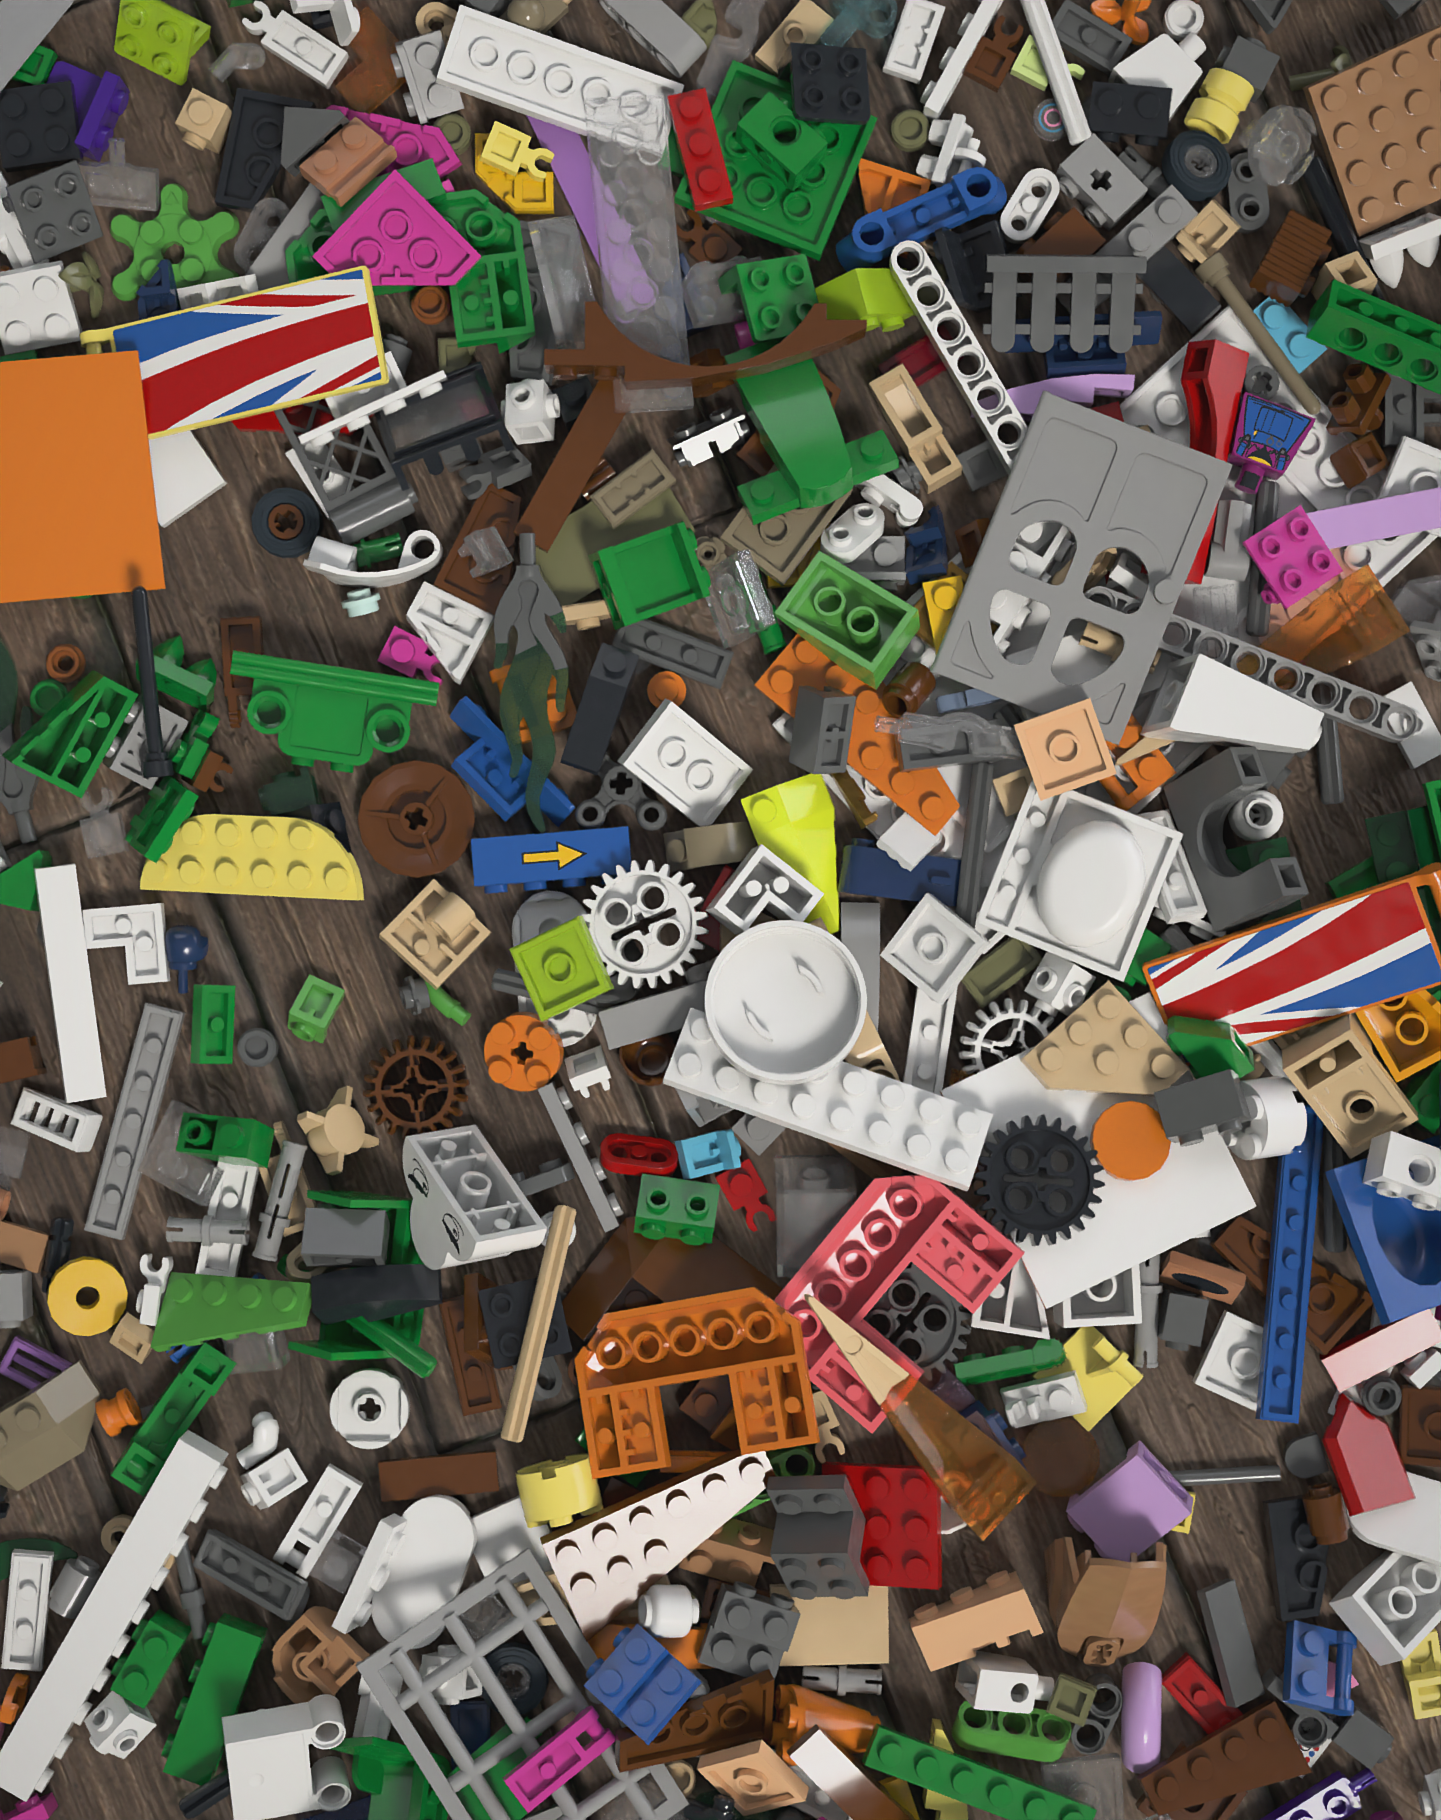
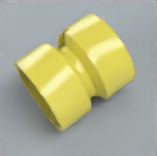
M1221 68L1210 69L1199 89L1201 97L1193 101L1184 119L1185 125L1190 130L1204 131L1216 137L1222 144L1229 143L1239 123L1237 115H1239L1240 111H1245L1255 92L1253 86L1247 80L1231 71Z

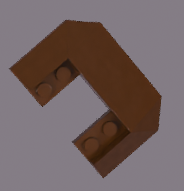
M635 1216L626 1217L563 1299L562 1306L566 1324L584 1341L586 1337L589 1340L598 1329L596 1326L606 1313L660 1304L661 1301L667 1303L750 1287L758 1288L775 1301V1298L783 1288L714 1235L712 1244L703 1243L702 1245H688L683 1243L681 1239L667 1237L660 1240L648 1239L640 1233H634ZM729 1375L698 1380L679 1405V1409L710 1432V1438L732 1450L740 1448Z

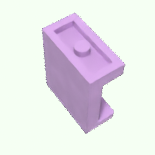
M1139 1440L1128 1449L1127 1457L1124 1461L1080 1496L1077 1493L1073 1494L1069 1498L1066 1512L1073 1527L1080 1533L1085 1532L1095 1542L1094 1546L1102 1558L1130 1562L1131 1552L1137 1553V1556L1192 1513L1193 1497Z

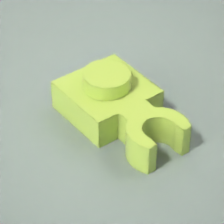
M1029 34L1010 74L1045 91L1049 82L1033 36ZM1067 64L1071 76L1081 80L1085 70L1077 64Z

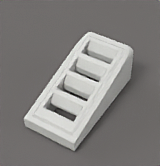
M23 1087L10 1124L75 1152H89L92 1149L103 1116L29 1087ZM37 1101L40 1103L35 1120L32 1122L29 1119ZM50 1108H53L54 1111L51 1120L49 1122L48 1127H46L44 1125L48 1117ZM67 1114L69 1115V1118L66 1123L64 1132H59L64 1117Z

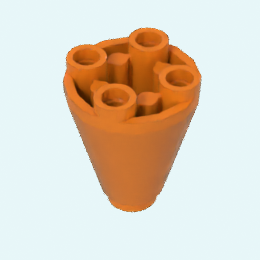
M795 1684L777 1685L774 1694L776 1715L775 1721H772V1739L767 1741L768 1745L775 1746L776 1754L789 1767L797 1766V1764L789 1757L786 1751L815 1724L851 1754H857L866 1751L876 1723L881 1725L878 1716H872L867 1710Z

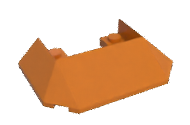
M756 1287L606 1313L596 1326L598 1329L588 1344L582 1347L574 1359L592 1479L672 1466L659 1387L729 1375L741 1455L820 1442L800 1320Z

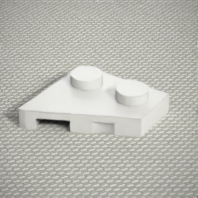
M424 581L406 614V619L456 683L461 684L494 622V615Z

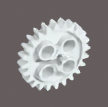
M633 860L631 872L628 873L621 865H617V878L614 879L604 873L602 877L606 886L604 888L595 885L591 886V889L597 895L596 900H583V903L592 909L591 914L579 916H583L584 921L590 923L588 930L603 963L608 964L606 970L609 977L616 971L619 972L618 984L624 985L629 976L632 977L634 988L638 989L642 985L643 978H647L650 988H656L658 976H661L667 984H671L672 977L670 972L674 970L681 976H684L686 972L682 963L684 961L693 964L697 963L695 957L690 953L692 949L704 950L705 948L696 938L697 935H704L709 932V930L698 926V921L707 918L708 913L697 912L695 908L704 899L703 897H690L691 892L696 887L694 883L686 884L683 887L680 885L684 873L679 871L670 878V865L664 864L659 872H655L654 861L648 860L645 870H641L639 863ZM658 887L664 893V902L659 908L652 910L645 904V894L649 889ZM622 903L627 908L628 916L624 923L616 926L609 920V910L613 905ZM671 908H675L677 911L675 915L650 924L648 926L650 933L647 935L644 931L638 930L617 941L612 940L614 933L638 925L640 923L638 916L641 914L645 918H654ZM673 923L679 928L680 938L674 945L666 946L661 941L660 932L665 925ZM637 939L643 945V955L638 961L631 962L625 957L624 948L627 942Z

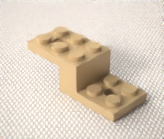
M1355 1012L1273 1038L1282 1050L1283 1071L1350 1159L1369 1149L1373 1137L1389 1131L1398 1132L1419 1120L1416 1109L1373 1054L1371 1039ZM1358 1099H1366L1373 1104L1371 1110L1366 1113L1354 1112L1350 1106Z

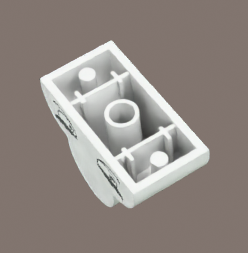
M476 1125L405 1137L402 1158L405 1180L413 1197L410 1210L411 1234L415 1249L422 1262L428 1268L438 1270L507 1256L514 1251L534 1248L542 1243L547 1227Z

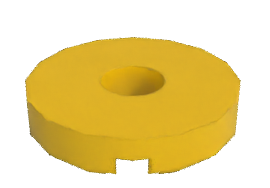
M83 1256L68 1261L56 1270L49 1284L46 1300L51 1317L61 1329L74 1335L93 1336L107 1331L119 1321L126 1309L128 1292L123 1276L113 1264L105 1260L95 1259L94 1257ZM86 1286L93 1287L98 1291L97 1300L88 1306L81 1305L76 1301V1294L81 1288Z

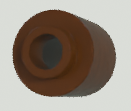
M918 662L905 663L884 689L882 699L884 708L897 718H905L915 714L936 687V680L930 669Z
M1329 1482L1309 1486V1492L1302 1496L1309 1531L1312 1536H1315L1316 1543L1319 1545H1331L1347 1540V1530L1350 1528L1340 1488H1333L1332 1483Z

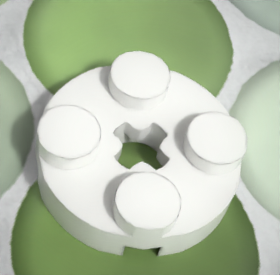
M378 1368L360 1369L345 1377L333 1393L330 1402V1417L336 1431H339L347 1439L348 1443L362 1449H376L390 1443L400 1434L410 1414L409 1396L401 1379ZM367 1398H373L375 1404L381 1407V1411L376 1412L373 1419L367 1418V1413L360 1411L359 1408L360 1404L366 1403Z

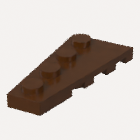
M1240 1215L1231 1219L1209 1244L1236 1271L1246 1274V1281L1266 1300L1271 1234ZM1312 1259L1305 1340L1320 1355H1326L1372 1305L1373 1301L1368 1292L1358 1289L1348 1283V1280L1328 1271Z
M767 1669L684 1703L649 1745L628 1726L617 1730L615 1734V1763L619 1773L705 1755L761 1739L764 1742L771 1741L774 1678L770 1670Z
M1268 1699L1141 1773L1136 1778L1154 1813L1160 1816L1312 1773L1276 1702Z

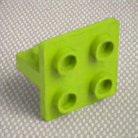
M120 0L114 51L182 86L187 81L190 59L209 39L211 26L161 0Z

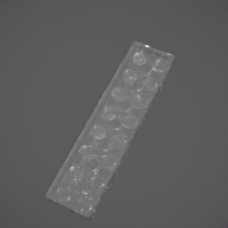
M664 95L585 98L584 110L604 313L622 334L642 349L660 358L690 365ZM617 375V379L611 380L614 414L688 410L694 406L692 387L626 390L625 375Z

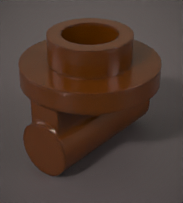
M602 456L581 492L587 500L590 499V495L617 476V473L605 457Z

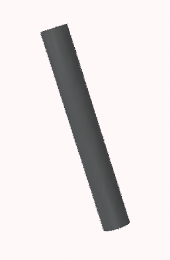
M1279 1465L1169 1471L1182 1486L1281 1480Z

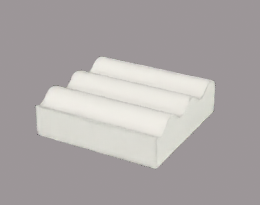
M904 812L878 839L876 845L879 849L886 851L890 858L897 860L901 867L911 872L936 846L939 839Z

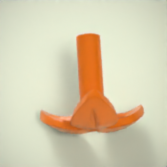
M1095 0L1091 3L1090 9L1092 14L1109 25H1114L1120 19L1124 21L1121 32L1133 39L1132 44L1145 45L1148 42L1150 35L1148 24L1136 17L1135 13L1147 10L1152 0H1124L1122 6L1115 0Z

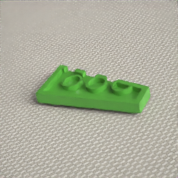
M171 1272L150 1347L157 1352L171 1350L172 1346L183 1344L188 1347L203 1344V1341L217 1338L230 1340L239 1338L240 1334L252 1332L264 1334L304 1327L307 1324L312 1304L311 1284Z

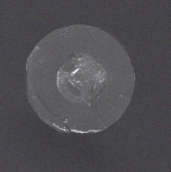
M1281 104L1269 109L1259 120H1250L1239 134L1238 140L1248 150V164L1253 176L1262 183L1278 186L1282 183L1292 184L1306 172L1315 152L1310 150L1311 135L1317 136L1312 116L1303 108Z

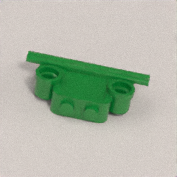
M234 650L230 674L254 678L251 700L247 708L248 720L251 726L260 733H278L279 748L282 752L291 756L290 764L314 767L315 760L331 762L330 770L353 773L354 766L363 765L370 760L373 747L386 753L395 752L404 747L410 736L409 721L412 703L436 706L439 690L438 682Z

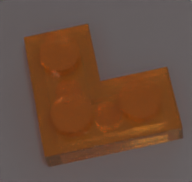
M366 6L359 13V32L348 45L363 62L335 87L338 93L355 111L370 114L406 82L405 76L397 78L390 56L397 53L395 43L399 42V40L373 11Z

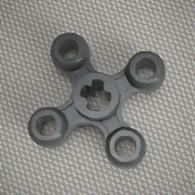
M606 752L598 773L602 782L601 790L595 797L579 803L575 812L578 824L586 830L598 829L604 824L609 810L616 805L622 804L634 810L637 822L645 830L655 831L662 828L667 821V810L664 805L657 800L648 798L642 791V781L623 765L610 760ZM620 774H625L627 781L633 782L632 787L625 789L624 795H618L616 788L611 789V782L618 781ZM588 808H595L598 811V817L592 822L584 819V812ZM648 809L658 810L659 818L657 821L648 822L645 820L644 815Z

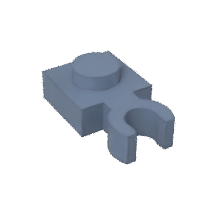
M972 687L963 692L947 694L935 699L938 714L1003 701Z

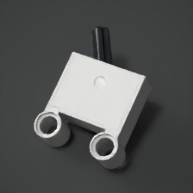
M322 1694L312 1698L309 1702L270 1709H258L254 1712L222 1717L227 1769L179 1801V1808L186 1819L195 1818L230 1795L234 1820H265L318 1809L326 1811L342 1809L351 1799V1790L344 1761L335 1756H327L319 1759L310 1768L308 1744H313L319 1749H331L338 1746L344 1740L346 1730L339 1700L335 1696Z

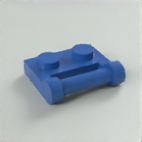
M1297 1620L1288 1622L1286 1628L1282 1702L1339 1716L1354 1715V1701L1351 1700L1353 1649L1357 1648L1356 1636L1350 1631H1336ZM1329 1646L1337 1648L1334 1697L1326 1696Z

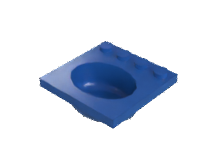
M1440 1135L1420 1141L1441 1149ZM1366 1158L1326 1171L1325 1174L1348 1233L1351 1249L1361 1268L1380 1323L1384 1325L1441 1305V1211L1418 1209L1412 1205L1411 1200L1403 1197L1391 1198L1378 1194L1376 1192L1377 1188L1363 1183L1367 1163ZM1409 1167V1174L1414 1180V1173Z

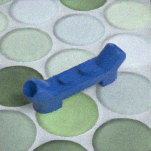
M984 167L969 168L952 176L950 183L885 212L880 208L858 219L853 226V230L836 244L838 260L847 272L855 268H870L875 263L890 257L894 247L900 242L909 240L921 243L934 237L935 230L941 227L950 230L981 215L996 214L1003 209L1007 201L1005 186L999 177L995 176L990 170Z

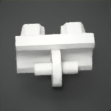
M954 113L951 121L934 119L932 122L928 140L932 145L940 146L942 149L939 157L923 154L920 157L916 173L919 177L931 180V184H934L936 188L950 183L952 176L969 168L984 167L986 163V158L977 152L980 140L972 138L974 130L965 123V115Z

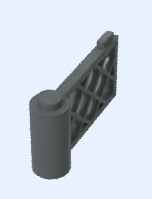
M320 400L314 401V403L301 404L312 408L306 429L289 424L283 412L286 408L274 410L342 543L351 545L415 512L412 504L418 502V498L411 484L408 481L410 489L402 491L394 470L370 424L362 427L364 434L360 447L337 440L341 429L334 432L335 439L328 442L331 445L325 464H321L307 458L304 452L306 445H300L294 432L305 434L311 431L317 410L333 415L330 408L319 405ZM367 438L374 451L364 449ZM336 445L358 452L352 473L329 466ZM362 454L379 459L385 473L372 480L356 475ZM313 467L323 470L320 480ZM327 472L349 478L345 494L331 501L323 488ZM354 480L364 483L351 490Z

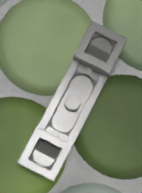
M311 183L245 274V276L255 274L259 291L289 284L285 250L294 239L298 240L310 226V220L317 211L324 209L321 196L325 194Z
M841 902L840 941L854 956L863 974L867 992L866 1010L878 1032L880 903Z

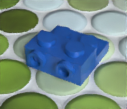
M637 1623L632 1630L626 1627L618 1633L613 1641V1646L616 1649L606 1660L599 1658L589 1667L586 1673V1677L589 1680L584 1687L649 1745L702 1682Z

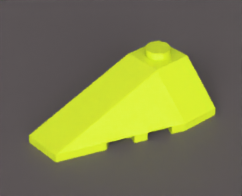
M811 773L741 799L758 846L764 845L824 893L803 922L809 923L821 917L830 934L840 931L839 892L836 870L837 845L835 844L834 829L835 807L823 775Z

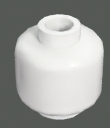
M1258 789L1240 799L1231 807L1228 812V820L1231 829L1237 836L1244 840L1259 841L1270 838L1279 830L1283 823L1284 812L1281 802L1274 794Z
M652 1585L647 1590L646 1595H641L639 1599L638 1618L640 1626L646 1628L647 1632L656 1638L685 1637L689 1633L692 1623L698 1622V1600L692 1599L689 1589L684 1585Z

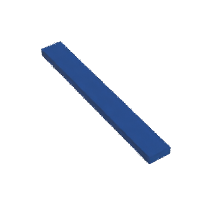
M1304 1105L1307 1114V1129L1304 1141L1300 1146H1295L1292 1149L1294 1152L1291 1154L1278 1156L1256 1419L1296 1424L1299 1422L1324 1125L1310 1105Z

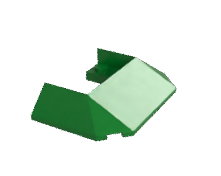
M477 189L446 193L447 199L430 205L482 256L455 286H449L458 348L497 343L499 354L536 335L520 220L509 212L505 213L489 202V198ZM325 209L317 211L310 220V226L298 240L294 239L285 250L289 283L329 274L312 257L334 234ZM423 286L372 287L374 296L416 291Z

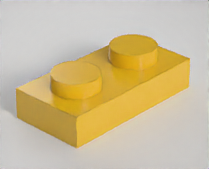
M961 575L922 583L935 655H937L964 588Z

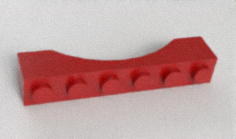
M1217 339L1188 342L1180 381L1186 397L1190 420L1189 448L1227 462L1249 358L1248 352ZM1218 503L1185 584L1202 583ZM1142 564L1140 573L1148 575Z

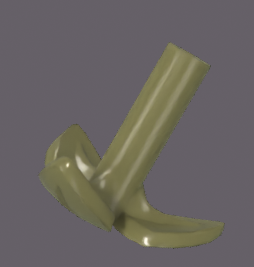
M1337 45L1332 48L1336 57L1330 63L1331 68L1289 76L1291 92L1303 90L1304 87L1351 66L1352 60L1349 51L1343 45Z
M83 251L84 263H71L58 276L69 284L71 293L83 290L90 295L91 315L93 319H96L100 315L103 306L104 288L97 282V279L101 277L97 263L87 251Z

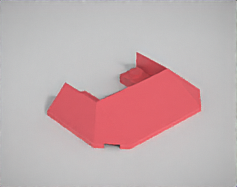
M919 1174L878 1177L870 1183L775 1298V1302L800 1320L810 1381L873 1434L922 1376L924 1370L863 1318L910 1262L915 1264L974 1314L1024 1255L1025 1251L944 1183ZM804 1293L813 1296L909 1373L904 1380L891 1387L881 1405L877 1404L805 1300Z

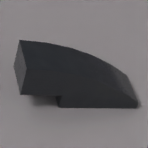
M425 1264L367 1266L311 1276L312 1312L324 1325L363 1316L368 1322H373L443 1304L441 1269L432 1270Z

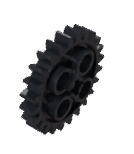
M1027 1115L1021 1118L1020 1129L1011 1120L1006 1123L1008 1135L997 1129L992 1133L997 1144L991 1142L983 1144V1148L989 1156L979 1157L978 1164L984 1167V1171L975 1173L973 1179L982 1181L983 1187L974 1191V1195L986 1196L987 1201L979 1207V1210L986 1211L992 1209L994 1214L989 1222L991 1224L999 1221L1003 1222L1004 1225L1001 1232L1004 1235L1015 1230L1016 1243H1022L1026 1236L1030 1235L1031 1245L1034 1247L1039 1246L1044 1235L1049 1246L1054 1245L1057 1239L1056 1232H1058L1063 1240L1071 1239L1069 1226L1078 1232L1083 1231L1085 1227L1080 1217L1094 1218L1095 1214L1088 1205L1102 1202L1099 1196L1093 1194V1190L1105 1186L1104 1182L1094 1179V1174L1104 1168L1101 1165H1091L1090 1162L1098 1154V1151L1091 1150L1085 1152L1083 1147L1089 1138L1085 1136L1075 1140L1073 1138L1076 1131L1075 1125L1062 1131L1061 1118H1056L1050 1126H1047L1045 1115H1040L1033 1126L1030 1117ZM1013 1149H1021L1027 1154L1028 1165L1025 1169H1018L1011 1162L1010 1156ZM1053 1152H1061L1067 1158L1068 1166L1065 1172H1058L1052 1167L1050 1159ZM1039 1171V1176L1042 1179H1071L1073 1186L1050 1183L1039 1187L1038 1190V1185L1035 1182H1006L1003 1177L1005 1174L1031 1177ZM1014 1188L1020 1189L1026 1196L1027 1202L1023 1210L1015 1209L1009 1202V1193ZM1053 1191L1061 1193L1066 1200V1207L1062 1213L1055 1212L1049 1205V1196Z

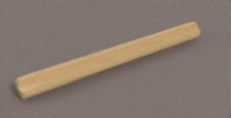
M557 1205L554 1208L501 1431V1438L507 1441L519 1443L524 1437L576 1216V1209L569 1206Z

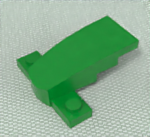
M783 339L757 343L724 356L725 365L753 358L774 347ZM812 358L765 374L733 379L741 394L742 404L759 432L761 444L778 468V471L737 486L738 496L753 525L799 507L801 509L813 508L829 504L843 497L853 489L854 485L899 468V459L883 429L845 444L836 414Z

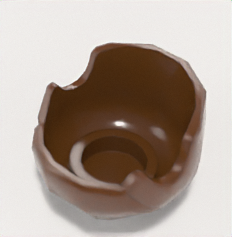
M666 1033L619 1047V1062L624 1073L632 1081L650 1087L660 1086L663 1084L666 1069L669 1066L677 1044L672 1036Z

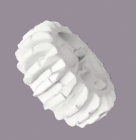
M1010 998L1004 999V1011L1001 1012L996 1002L989 1003V1009L992 1013L990 1017L982 1010H977L975 1014L982 1022L979 1027L969 1021L965 1025L968 1030L975 1032L973 1038L967 1036L960 1037L961 1043L971 1045L970 1051L959 1052L960 1059L972 1060V1064L962 1068L963 1073L971 1074L975 1071L979 1073L985 1070L981 1060V1050L994 1053L1000 1062L1004 1061L1008 1055L1002 1054L1000 1050L993 1049V1046H1011L1013 1040L1019 1043L1016 1047L1021 1048L1022 1052L1028 1050L1029 1048L1024 1041L1025 1031L1023 1029L1025 1021L1033 1026L1041 1040H1043L1051 1032H1048L1047 1027L1053 1023L1054 1018L1048 1015L1039 1021L1038 1017L1042 1010L1034 1006L1030 1014L1026 1013L1028 1001L1023 999L1018 1003L1017 1011L1013 1010V1002ZM1014 1018L1012 1027H1009L1008 1034L1004 1039L999 1041L984 1039L985 1034L996 1023Z

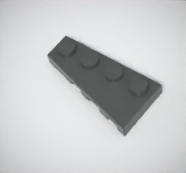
M520 220L536 335L509 349L511 377L517 381L544 379L547 385L552 386L553 374H547L544 367V349H559L581 232L575 228Z

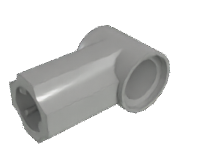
M1219 500L1204 576L1245 581L1249 569L1250 554L1242 542L1248 539L1252 504L1238 500Z

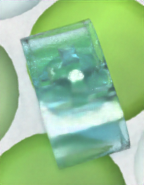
M832 0L833 6L840 14L820 36V41L823 45L842 47L857 29L872 39L886 38L895 28L898 9L896 1ZM879 9L885 11L889 18L883 22H876L872 20L869 13Z

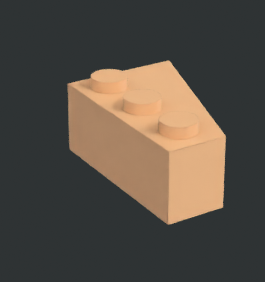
M1006 1570L997 1572L986 1579L987 1584L974 1590L970 1586L961 1588L950 1595L951 1600L938 1606L935 1603H929L914 1611L915 1616L909 1618L910 1626L931 1672L975 1657L977 1650L995 1642L998 1648L1010 1645L1009 1636L1030 1630L1032 1637L1044 1633L1016 1571L1009 1574Z

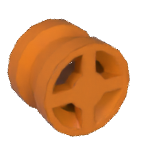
M127 1388L116 1392V1396L110 1400L103 1398L95 1403L99 1421L106 1433L112 1438L119 1435L124 1427L128 1425L135 1427L142 1423L139 1405Z

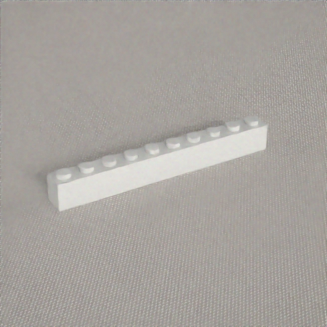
M189 1430L179 1438L0 1751L1 1788L27 1802L35 1790L40 1793L43 1792L55 1772L49 1768L53 1759L57 1757L61 1760L74 1739L68 1735L73 1724L75 1723L80 1726L93 1704L87 1701L92 1691L100 1692L111 1675V1670L106 1667L112 1656L119 1659L130 1642L131 1637L126 1632L131 1623L133 1622L138 1625L151 1604L145 1601L151 1588L158 1591L169 1574L170 1570L164 1566L170 1555L178 1557L189 1539V1536L184 1531L190 1520L197 1523L204 1513L209 1502L203 1498L209 1487L216 1490L224 1478L228 1468L223 1466V1463L229 1453Z

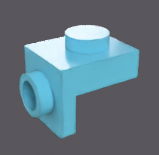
M732 1129L715 1130L674 1141L683 1180L741 1167L739 1158L741 1156V1146L736 1136H734Z

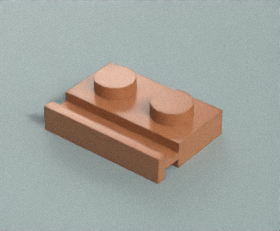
M355 116L299 166V169L306 180L327 197H332L337 205L342 207L397 158L395 147L387 145L380 135Z

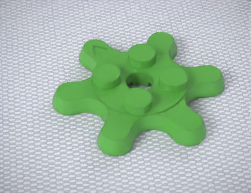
M176 183L167 184L160 191V211L153 220L140 222L131 215L119 214L110 222L109 230L113 239L127 245L133 254L130 267L113 278L111 282L113 294L121 301L135 299L138 296L136 293L142 285L146 286L159 269L157 265L161 260H165L163 255H165L166 250L173 246V244L182 246L185 251L182 261L178 264H172L177 289L239 277L238 273L234 270L224 267L218 258V251L221 245L238 234L240 230L238 218L230 211H220L207 220L195 219L188 211L189 198L184 187Z

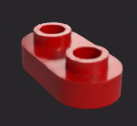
M614 1133L605 1137L601 1142L599 1160L605 1169L613 1173L634 1176L649 1174L669 1177L676 1171L678 1152L676 1146L665 1139Z

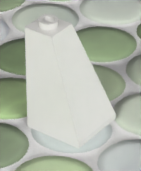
M1198 653L1169 663L1141 735L1147 738L1230 747H1256L1258 750L1297 753L1310 750L1318 742L1322 733L1320 723L1324 713Z

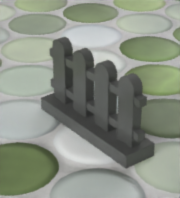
M984 254L983 270L985 272H992V282H984V293H991L990 323H983L982 334H990L991 346L998 352H1007L1013 347L1015 334H1029L1030 346L1040 353L1047 352L1052 348L1054 335H1069V345L1078 353H1084L1091 349L1094 335H1108L1109 347L1114 352L1125 353L1133 344V335H1141V325L1134 324L1135 294H1143V283H1136V273H1146L1147 257L1142 255ZM1017 273H1032L1031 282H1017ZM1057 273H1071V283H1056ZM1096 273H1111L1110 283H1096ZM1016 293H1031L1030 324H1015ZM1056 293H1070L1069 324H1055ZM1096 294H1110L1108 324H1094Z

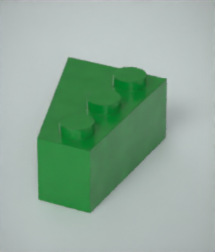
M92 670L5 751L2 756L11 763L82 799L139 694Z

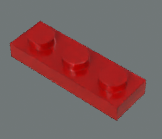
M706 88L667 96V106L694 212L733 204V194Z

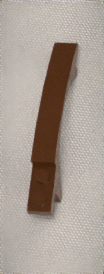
M585 301V349H544V367L547 374H553V378L558 380L577 379V374H593V378L596 380L609 381L617 379V375H625L626 390L695 387L765 374L833 352L864 338L867 320H827V303H815L797 328L769 350L737 363L722 366H693L672 362L642 349L614 326L597 301Z

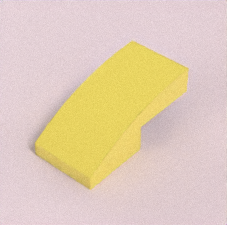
M1434 1628L1405 1660L1400 1661L1410 1707L1415 1720L1441 1715V1651L1438 1633Z

